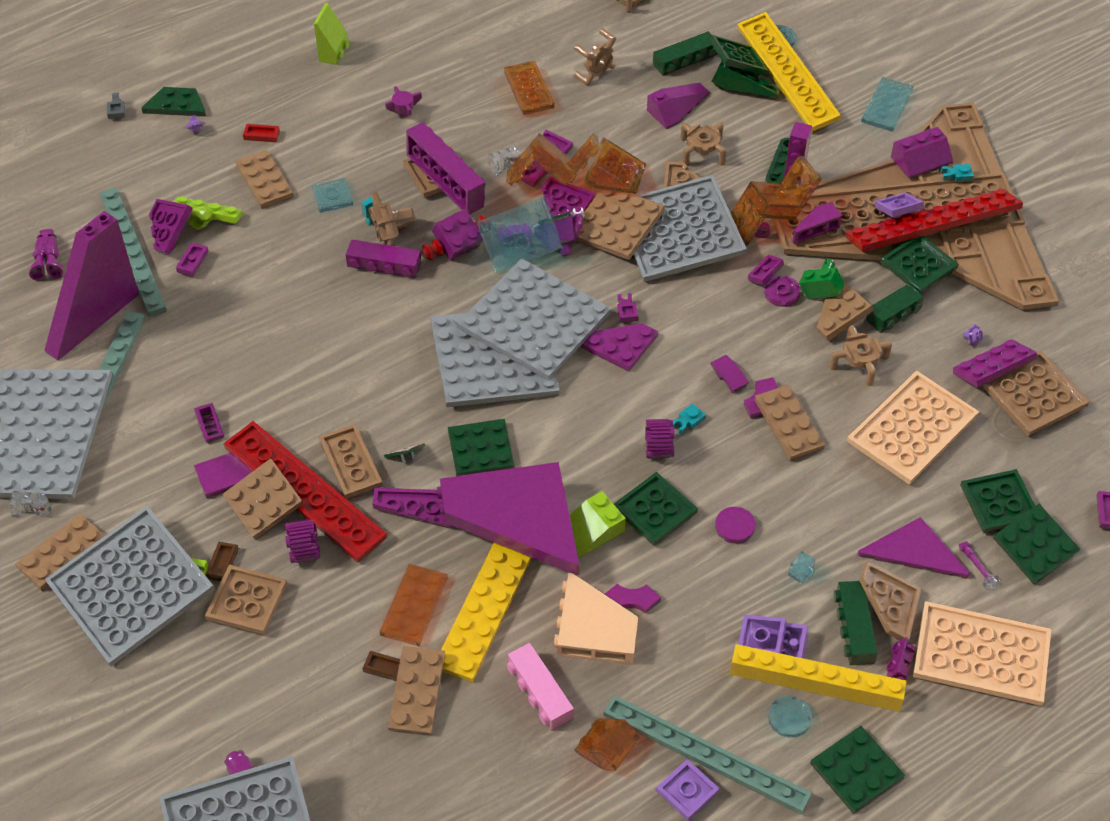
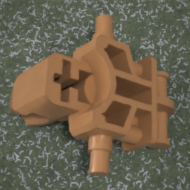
M378 192L371 193L373 207L369 208V213L375 226L378 243L384 241L385 245L393 246V239L399 235L398 230L416 222L413 208L392 210L389 202H381Z

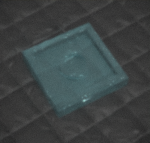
M345 178L312 185L320 213L354 205Z

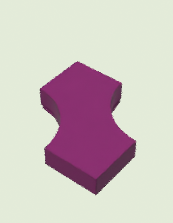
M774 377L756 381L755 393L750 398L744 400V406L750 418L763 415L754 398L756 395L778 388Z
M617 583L604 594L625 609L635 608L644 613H647L661 601V597L647 584L638 589H628Z

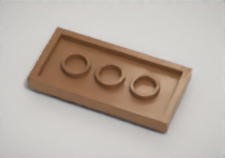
M267 149L235 160L238 170L261 209L293 198L292 190Z
M789 385L755 396L754 401L789 461L824 449V442Z
M356 424L319 436L320 443L345 499L383 486Z
M79 514L21 558L15 565L31 582L43 591L49 586L45 580L47 577L105 535L84 516Z
M402 647L388 725L389 731L432 735L445 660L444 650Z

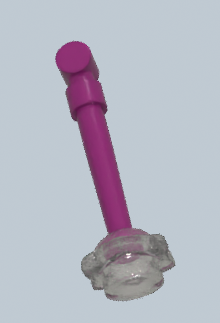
M968 541L960 543L959 549L964 551L966 556L971 559L985 577L982 584L986 590L998 588L1001 578L997 574H988L975 556L974 551L970 548Z

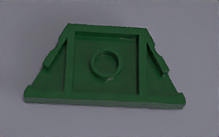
M163 87L141 108L143 114L196 115L206 117L205 109L196 88Z

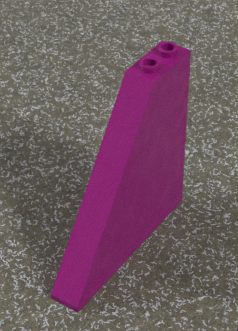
M105 211L76 232L44 349L47 354L57 361L139 295L118 219Z
M559 462L440 478V487H437L438 499L443 501V503L439 504L441 516L445 515L447 524L566 572L579 575V561Z

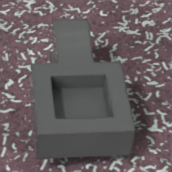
M112 93V102H107L108 119L125 117V103L119 99V93Z

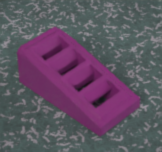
M213 403L194 408V413L205 442L224 438ZM207 414H211V416H208V417H205V418H202V417H201V416H204V415H207ZM212 419L214 420L213 422H209L206 424L203 423L205 421H209ZM216 425L215 428L208 430L205 429L207 427ZM218 431V434L212 436L207 435L208 433Z

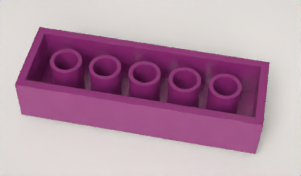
M424 122L407 129V156L461 210L466 208L470 215L484 208L486 186L484 179L479 177Z

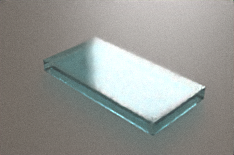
M882 77L862 117L861 123L893 132L914 86Z

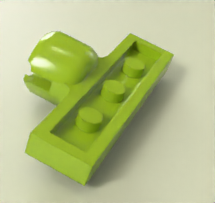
M184 196L177 197L173 201L187 204L193 208L187 222L192 228L197 230L205 228L211 220L236 224L243 216V210L232 206H221L217 203L188 199Z

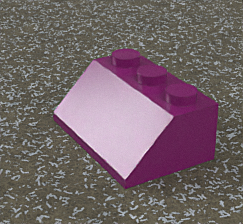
M938 127L893 143L891 158L909 179L953 163L948 139Z

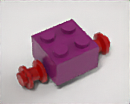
M465 208L435 223L432 233L436 239L432 240V245L430 246L428 244L422 245L421 253L425 259L432 261L434 260V255L442 256L445 252L451 261L480 246L484 239L481 231L486 233L490 231V221L487 217L481 215L478 217V221L474 222Z

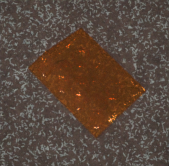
M603 137L592 153L582 180L588 186L596 189L636 194L646 163Z

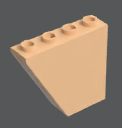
M568 573V579L563 581L562 593H565V598L560 600L559 610L563 612L562 616H558L557 629H560V632L555 634L554 639L557 655L633 664L638 617L573 573Z

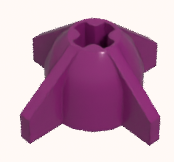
M395 86V94L392 96V101L386 102L385 108L401 116L412 115L414 106L422 99V93L411 94L407 91H399L397 86Z

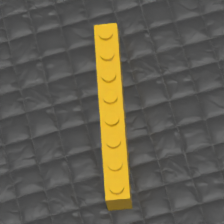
M738 644L735 645L730 675L898 712L901 710L906 688L905 680Z

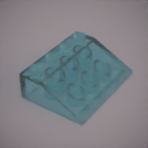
M546 196L477 221L495 273L515 266L521 258L528 261L563 248Z

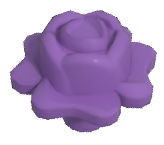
M196 115L190 116V122L185 126V129H189L191 133L201 131L202 125L205 122L197 120Z
M973 324L972 327L968 328V331L963 333V337L968 339L969 345L975 347L983 339V331L980 330V326Z

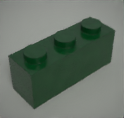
M908 283L873 304L874 311L868 314L865 320L879 333H882L886 329H891L896 323L904 321L909 315L919 312L922 308L924 296Z

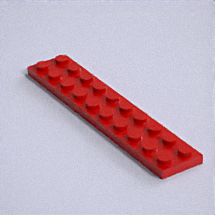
M998 189L992 193H983L973 198L968 197L962 201L950 202L944 206H935L929 210H920L917 213L902 215L895 219H887L881 223H872L862 228L857 227L847 231L846 238L860 251L865 252L1023 208V202L1005 189Z
M250 422L223 443L224 448L252 472L271 458L304 502L296 510L307 520L316 523V527L357 563L387 539L386 532L256 422Z

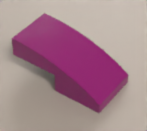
M724 355L710 363L719 379L723 378L731 393L749 383L743 372L728 355Z

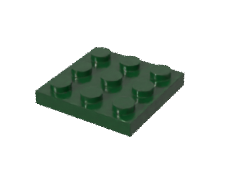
M711 35L709 41L726 67H735L743 72L749 71L757 76L767 75L769 72L768 68L751 46Z
M924 236L909 239L882 257L880 262L906 284L909 283L920 294L958 269L959 265Z
M505 418L448 427L456 476L515 468Z
M1017 469L964 480L960 484L983 534L1004 529L1035 507Z
M658 472L652 474L614 503L616 508L626 518V521L653 546L698 512V508Z
M1040 503L993 537L1033 584H1036L1081 550Z
M859 726L810 761L811 766L853 814L905 777L901 769L862 726Z

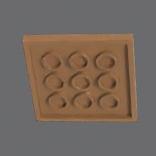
M604 185L585 210L580 236L576 240L630 260L665 211V207L662 204Z
M1041 350L1037 352L1038 359L982 385L987 393L1027 436L1088 407L1090 402Z

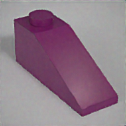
M832 202L817 206L794 229L792 243L797 244L840 228L842 214Z

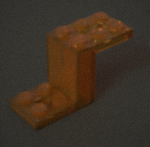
M539 133L507 170L506 182L511 186L514 182L518 183L523 176L522 173L525 169L529 170L532 167L534 160L566 186L569 182L572 183L577 177L576 173L580 169L583 170L587 166L588 159L591 156L594 157L599 152V138L593 133L574 156L570 158Z
M798 156L781 184L750 181L731 211V216L745 245L750 243L765 218L796 220L822 180L804 156Z

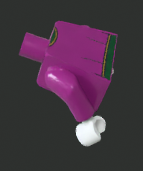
M574 208L573 213L569 211L541 221L539 219V223L536 226L531 223V226L539 241L545 246H550L552 249L559 248L561 256H567L572 254L569 244L577 242L576 238L580 236L585 216L584 210L581 208L580 212H576Z

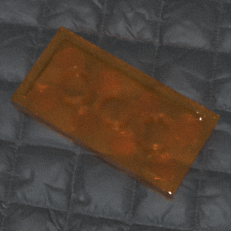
M535 61L504 67V74L523 115L555 108V103Z
M408 564L380 629V636L420 647L448 579L447 574Z

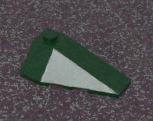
M722 60L711 81L718 88L776 98L780 92V89L763 78L758 79L756 75L749 71L743 72L735 67H726Z

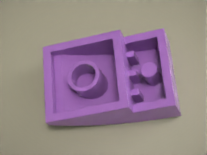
M744 615L738 645L805 659L809 638L808 625L787 623L786 618Z

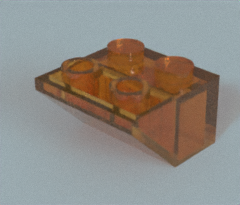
M598 718L592 723L588 733L580 739L575 752L602 770L616 771L640 737L625 719Z

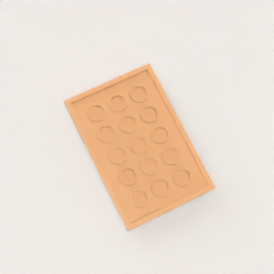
M916 371L847 437V442L910 485L975 420L979 411Z
M925 601L913 677L1042 706L1045 696L1051 629Z

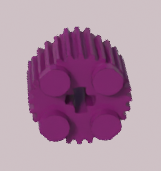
M646 419V458L674 457L673 420Z
M304 520L285 524L288 535L285 536L286 546L291 550L289 552L291 563L312 561L320 558L316 523Z

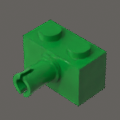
M825 259L821 269L804 271L799 282L807 299L840 296L845 284L837 267H835V262L831 259H828V261Z

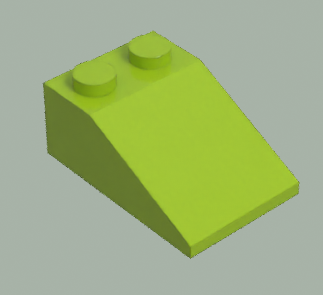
M325 3L314 22L319 62L338 65L340 59L344 56L345 50L348 49L350 41L347 38L345 28L330 5Z
M603 491L585 500L569 515L578 559L625 532L626 518Z

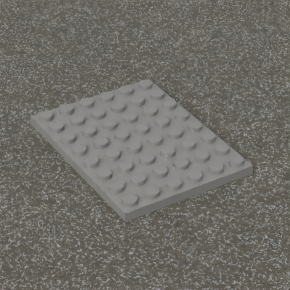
M1 370L0 497L75 498L112 378L110 370Z

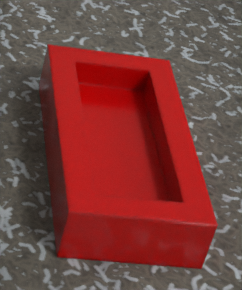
M246 124L243 139L277 143L280 128L279 126Z

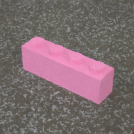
M528 643L509 653L508 663L506 664L507 669L511 675L515 674L517 677L519 688L522 692L526 691L528 694L529 703L539 711L542 723L544 725L547 724L552 731L574 719V708L532 645Z

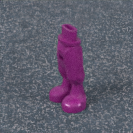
M53 229L40 230V234L37 236L35 250L32 254L35 262L29 269V276L35 281L43 280L45 277L44 259L46 257V271L48 275L53 279H59L63 276L64 269L56 261L60 252L58 251L56 235Z

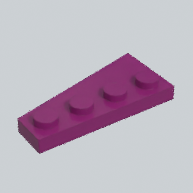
M374 488L373 509L451 528V525L445 521V515L441 516L439 504L443 503V501L438 499L437 490Z

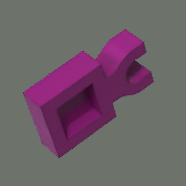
M628 293L627 299H623L621 294H618L617 300L619 304H617V311L620 323L638 321L636 303H631L632 294Z

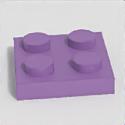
M905 192L875 201V208L892 218H899L903 214L916 213L917 210L924 209V202Z
M686 759L656 787V792L689 821L719 793V788Z

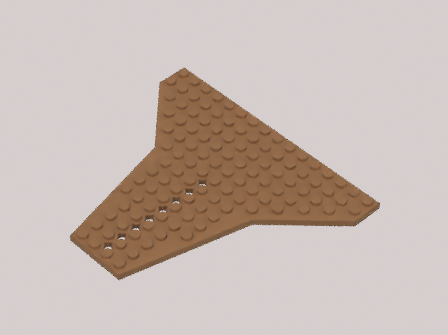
M974 102L941 106L918 132L921 133L938 127L948 139L953 163L947 165V167L953 168L955 164H971L974 175L973 181L955 182V179L943 181L941 168L909 179L894 160H890L768 198V205L783 254L881 261L882 257L908 240L862 252L846 238V232L854 228H862L872 223H881L887 219H895L875 208V201L906 192L924 202V209L921 210H929L935 206H944L950 202L962 201L968 197H977L983 193H992L998 189H1005L1013 195L1004 172L1002 173L983 129L984 125ZM832 202L842 214V217L846 218L841 220V225L838 229L797 244L792 243L794 229L821 204ZM1020 209L924 235L926 239L959 264L958 269L950 274L1021 310L1058 306V297L1048 274H1045L1025 227V220Z

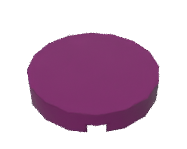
M780 276L771 278L766 283L764 290L765 298L773 305L780 307L795 304L799 300L801 293L800 285L797 281L787 276L784 278H780Z
M733 506L720 511L716 517L715 529L717 534L724 538L725 541L738 544L746 542L754 534L756 522L754 516L748 510Z

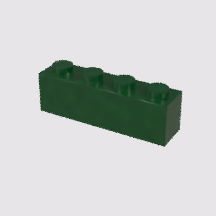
M707 31L654 51V67L663 76L718 55L709 41L712 34Z
M860 581L838 582L837 590H834L833 595L834 602L838 603L839 607L837 608V618L842 623L840 627L841 638L845 639L846 644L844 645V656L848 657L849 665L875 664L878 652L866 593Z

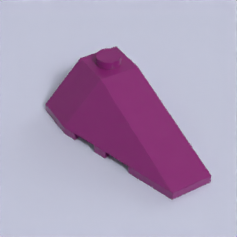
M700 82L660 89L647 96V111L661 125L668 129L680 123L687 113L689 114L695 105H699L709 95V91Z

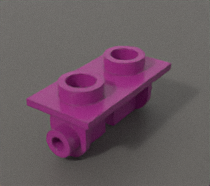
M908 637L895 642L891 649L893 654L886 667L888 671L887 677H895L901 680L908 679L910 666L907 664L912 663L915 652L914 645L907 643Z

